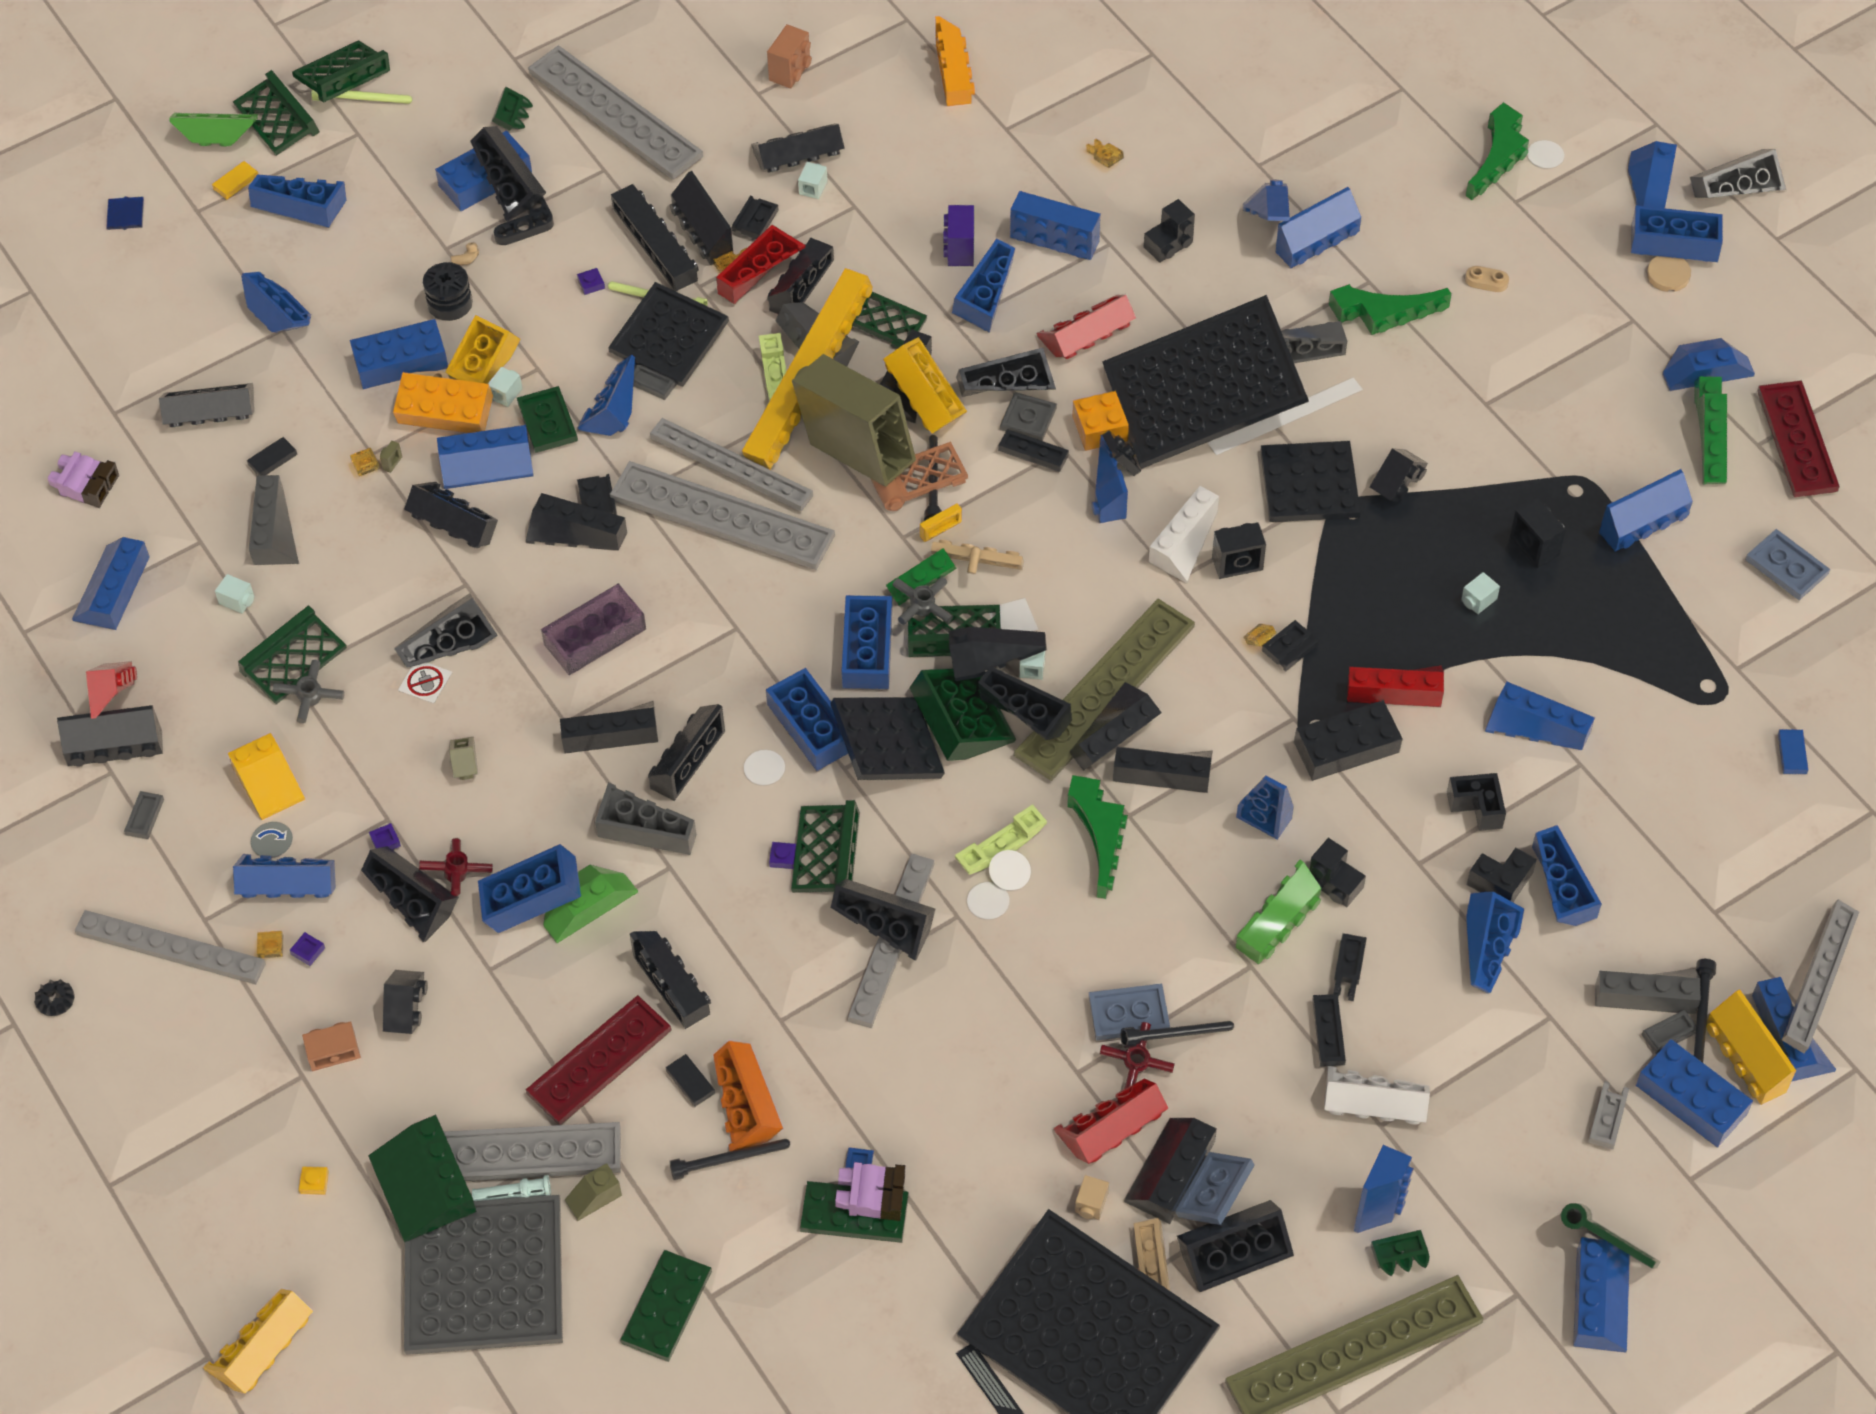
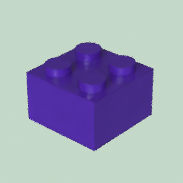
M948 205V214H944V227H948L943 230V243L948 244H944V258H948V266H974V205Z

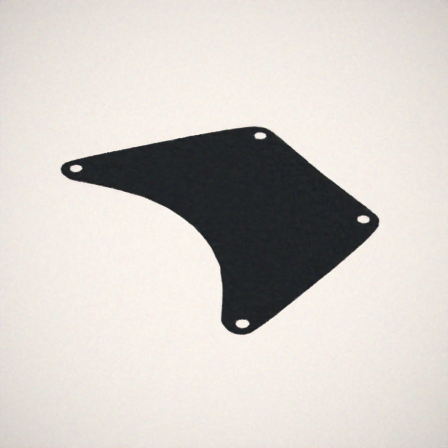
M1576 475L1459 489L1408 492L1399 502L1390 501L1382 495L1359 496L1360 518L1325 519L1319 543L1307 630L1312 633V637L1319 639V645L1303 657L1298 702V727L1310 724L1313 720H1323L1373 704L1347 702L1349 667L1414 670L1442 666L1443 670L1450 667L1497 657L1552 656L1603 666L1642 680L1697 705H1713L1723 701L1729 694V686L1710 650L1641 542L1637 540L1628 548L1614 551L1601 536L1599 530L1606 506L1612 503V501L1595 482L1586 477ZM1571 485H1579L1583 489V494L1579 497H1573L1569 495L1567 489ZM1537 498L1549 507L1553 516L1560 520L1566 529L1560 556L1539 568L1532 563L1510 537L1516 509ZM1484 572L1500 586L1497 600L1477 614L1472 609L1467 608L1461 599L1464 587ZM1706 679L1712 680L1716 684V690L1711 693L1704 692L1700 687V683Z

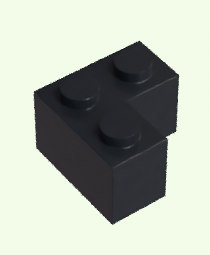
M1179 199L1162 208L1161 223L1144 233V248L1161 263L1165 259L1173 257L1175 253L1183 248L1189 247L1193 243L1195 214Z
M1392 448L1371 483L1370 488L1390 501L1399 502V500L1406 496L1409 483H1417L1418 480H1422L1425 476L1428 463L1406 449Z
M1497 773L1449 778L1447 797L1451 812L1475 810L1479 831L1503 829L1506 810Z
M1328 837L1311 857L1309 870L1320 885L1321 891L1329 895L1335 903L1348 907L1364 888L1366 875L1347 864L1348 850Z
M1516 847L1504 865L1482 853L1470 869L1467 885L1480 893L1495 892L1514 902L1532 876L1537 859Z
M395 970L384 983L383 1032L412 1034L421 1025L422 1013L418 1011V1003L427 994L428 981L424 980V972Z

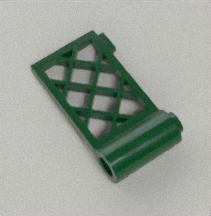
M872 291L870 297L866 298L859 316H856L852 326L891 343L892 347L898 349L903 345L904 340L899 339L897 334L904 332L909 334L911 329L920 332L927 320V315ZM870 299L879 302L880 306L869 308L868 302ZM887 310H898L900 315L889 317ZM883 311L885 318L874 320L872 314ZM868 315L870 322L863 323L858 321V318ZM914 317L919 322L909 325L906 319ZM902 320L905 327L894 329L892 322ZM888 323L890 330L883 332L877 326Z
M1570 1203L1562 1209L1561 1220L1566 1227L1570 1229L1587 1228L1650 1268L1655 1269L1659 1266L1661 1261L1592 1220V1212L1586 1205Z

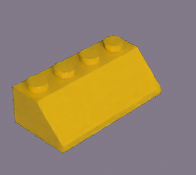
M919 337L902 345L883 358L886 369L890 374L894 375L899 389L907 395L912 409L918 412L922 418L923 426L930 430L931 434L967 412Z
M1739 989L1710 1012L1706 1028L1709 1035L1713 1038L1715 1037L1719 1043L1722 1054L1729 1058L1734 1065V1070L1738 1077L1743 1078L1747 1084L1750 1095L1756 1098L1762 1105L1787 1093L1796 1069Z

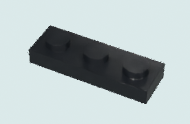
M1009 429L1006 430L998 445V451L1059 472L1069 456V450Z
M1338 994L1313 995L1312 1002L1320 1066L1345 1065L1346 1058Z

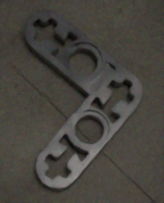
M544 197L537 202L542 205L540 208H529L527 210L529 215L496 226L494 236L497 244L509 245L551 230L554 226L553 215ZM522 225L529 226V228L524 231L518 229Z

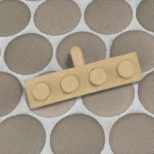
M939 540V543L932 542V554L944 548L950 558L969 561L967 570L969 574H976L978 563L1023 570L1024 559L1023 556H1019L1020 553L1006 551V554L999 553L997 549L984 547L981 550L977 546L966 543L956 546L947 540Z
M1159 1218L1134 1223L1139 1268L1137 1269L1170 1291L1161 1221Z

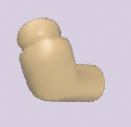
M475 242L468 243L466 245L467 251L461 255L451 256V261L458 265L472 263L479 255L477 244Z

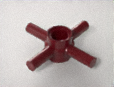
M453 838L451 840V852L446 855L445 861L420 860L419 870L444 871L445 879L451 882V894L458 896L461 893V882L465 880L468 872L492 873L493 864L468 863L467 855L461 851V840Z
M1142 1022L1139 1031L1150 1030L1151 1024ZM1147 1040L1141 1041L1135 1047H1129L1126 1051L1102 1045L1100 1049L1101 1055L1124 1060V1064L1129 1070L1124 1089L1135 1084L1138 1074L1148 1067L1173 1073L1175 1063L1152 1058L1149 1051L1145 1048ZM1135 1054L1141 1055L1144 1061L1134 1063L1131 1060V1056Z

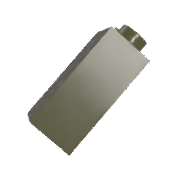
M824 354L812 364L801 368L797 372L792 383L810 445L885 487L916 461L900 395Z

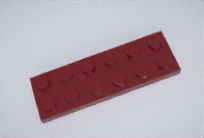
M1802 380L1760 385L1757 392L1793 496L1802 497L1838 492L1840 486Z
M637 995L526 1088V1094L558 1125H561L671 1032V1025Z

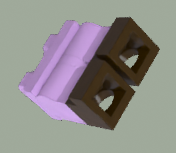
M74 451L72 456L61 455L58 460V467L63 471L62 473L51 471L48 476L49 485L59 490L61 496H68L77 501L100 508L109 494L108 490L112 489L118 479L119 473L115 462L107 460L104 463L94 460L89 456H81V453Z
M854 1162V1168H840L838 1185L851 1186V1192L837 1190L836 1207L849 1209V1215L857 1216L858 1214L864 1217L900 1221L906 1165L895 1164V1167H881Z

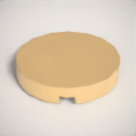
M1656 256L1648 265V280L1659 290L1667 292L1669 290H1674V292L1680 291L1690 281L1691 268L1684 259Z

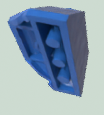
M261 272L242 273L241 278L247 308L269 331L277 333L309 326L311 314L285 288L273 280L265 278V275Z
M1722 338L1679 345L1663 371L1669 391L1694 387V382L1699 376L1722 377V382L1755 375L1748 356Z

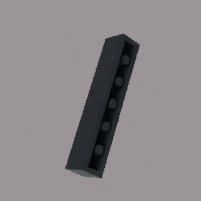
M634 184L612 193L611 200L614 211L674 291L697 282V272L699 271L697 263L694 259L691 260L688 257L685 247L678 244L675 234L672 231L669 232L663 218H659L656 215L654 206L647 203L644 193L641 190L638 191Z

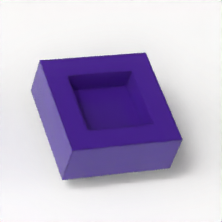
M597 268L577 274V279L584 295L605 289L604 281Z
M391 823L369 832L375 849L388 846L393 850L401 847Z
M772 842L769 866L772 868L794 869L796 844Z
M304 932L292 946L290 953L311 966L323 952L325 945Z

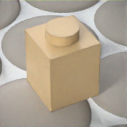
M1085 1175L1075 1202V1213H1079L1081 1217L1086 1219L1095 1218L1100 1220L1109 1194V1182Z

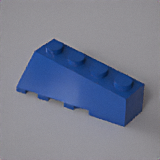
M1506 682L1497 699L1485 732L1494 734V731L1506 733L1505 736L1515 738V735L1530 738V741L1539 742V740L1551 742V745L1583 750L1591 733L1595 717Z
M1558 825L1536 832L1532 849L1544 869L1556 921L1577 926L1598 918L1602 903Z
M243 854L233 866L234 895H242L244 898H252L257 895L277 898L281 894H290L292 898H301L305 894H314L316 898H325L332 894L336 888L335 860L304 858L301 862H296V859L293 857H283L273 861L271 856L261 855L260 858L251 859V854Z
M1777 977L1757 982L1752 998L1762 1022L1796 1069L1792 1081L1835 1072L1836 1068L1813 1038L1809 1049L1805 1053L1782 1041L1794 1009L1782 978Z

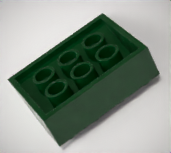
M953 668L921 670L909 689L947 761L966 760L1016 741L1000 708L980 699L978 682L983 676L955 681Z
M436 1114L410 1125L368 1155L404 1243L477 1212L471 1193Z

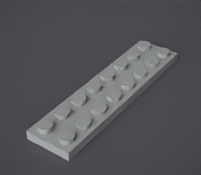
M620 1122L444 1132L465 1181L544 1177V1175H586L606 1163L613 1173H621Z

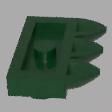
M505 87L500 96L492 122L509 131L512 128L524 129L525 125L520 119L529 118V115L523 108H531L533 105L525 96Z
M1421 1230L1371 1241V1248L1378 1269L1381 1268L1389 1276L1394 1274L1396 1264L1406 1272H1410L1413 1260L1423 1268L1428 1266L1430 1256Z

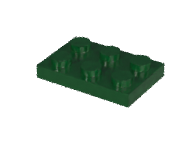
M559 386L516 398L535 453L578 441L577 433Z

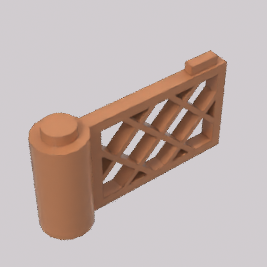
M951 441L915 454L916 461L908 467L910 468L908 474H900L886 487L871 479L886 510L897 511L902 508L905 501L927 494L934 489L938 490L949 485L955 487L966 483L965 479H968V474ZM948 450L951 454L949 460L938 457L940 453ZM923 459L931 461L928 468L917 464ZM935 462L945 465L943 472L932 470ZM952 467L958 469L960 474L952 476L947 474V472ZM914 470L925 473L922 480L911 477ZM929 475L939 477L938 482L929 483L926 480ZM908 482L919 485L916 490L910 492L906 490Z

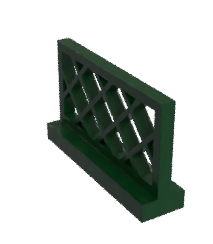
M358 40L292 71V75L295 79L317 92L319 100L324 103L389 72V57L386 51L381 50L377 52Z
M270 70L265 74L266 80L234 100L233 103L241 114L263 113L262 119L256 120L251 126L277 156L309 133L315 136L320 131L312 117L277 75ZM267 87L270 89L268 96H259L260 92ZM246 101H252L251 107H242L241 105ZM266 101L265 108H256L257 102ZM271 102H280L279 108H270ZM268 114H277L275 120H266ZM282 114H290L289 121H280ZM273 126L272 133L263 132L264 127ZM278 126H287L286 133H277ZM292 127L302 128L297 133H291ZM275 138L284 139L283 143L277 147L273 145Z
M308 605L238 661L239 672L245 678L249 677L277 705L289 694L279 693L276 696L270 690L271 683L297 685V682L302 677L308 676L310 665L305 664L306 655L320 656V670L344 651L347 645L315 615V611ZM316 624L321 629V636L307 635L308 629ZM294 640H304L303 650L290 649V643ZM307 640L321 641L320 650H306ZM324 641H334L338 647L333 651L323 650ZM276 654H286V664L272 663V659ZM289 655H303L302 664H289ZM259 668L269 669L268 678H258L254 672ZM272 669H285V679L271 678ZM288 669L302 670V676L298 679H288Z
M1000 605L939 606L953 616L949 623L941 621L932 612L926 615L920 622L912 617L908 621L909 657L951 656L949 634H936L942 629L949 633V631L958 628L974 627L971 624L976 620L983 623L982 628L1001 629ZM968 613L971 615L966 621L959 617L961 614ZM985 613H995V616L990 620L982 615ZM953 620L961 624L956 629L948 625ZM930 621L937 624L932 630L925 626ZM920 629V630H922V631H923L924 633H926V634H914V633L917 632V631Z
M846 800L845 805L801 806L791 887L793 893L834 892L836 885L844 879L853 881L860 811L855 800ZM817 813L820 817L810 825L806 821V815ZM833 813H842V817L834 824L828 819ZM825 821L830 827L820 834L815 828ZM812 831L817 838L807 845L804 842V837ZM836 831L839 834V839L831 845L826 838ZM823 842L828 848L818 855L812 849ZM810 852L815 859L805 866L801 859ZM831 852H834L837 855V859L828 865L823 859ZM820 862L826 869L815 876L810 870ZM806 873L813 878L808 884L798 885L799 879ZM829 873L835 876L834 884H824L821 880Z

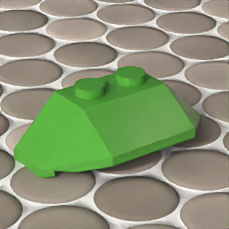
M174 112L169 117V121L192 143H199L200 146L220 143V146L227 147L232 146L258 119V114Z
M591 864L578 871L581 897L546 912L543 923L545 929L556 943L561 942L637 894L638 890L624 873Z

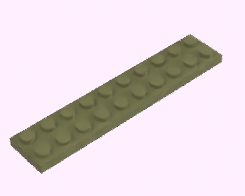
M1158 598L1063 699L1071 704L1072 721L1062 735L1058 738L1044 740L1033 731L1014 751V756L1052 781L1073 759L1070 750L1103 711L1123 683L1127 682L1139 688L1195 627V622Z
M1456 1275L1231 1375L1225 1379V1383L1242 1414H1281L1483 1323L1484 1318L1459 1275Z

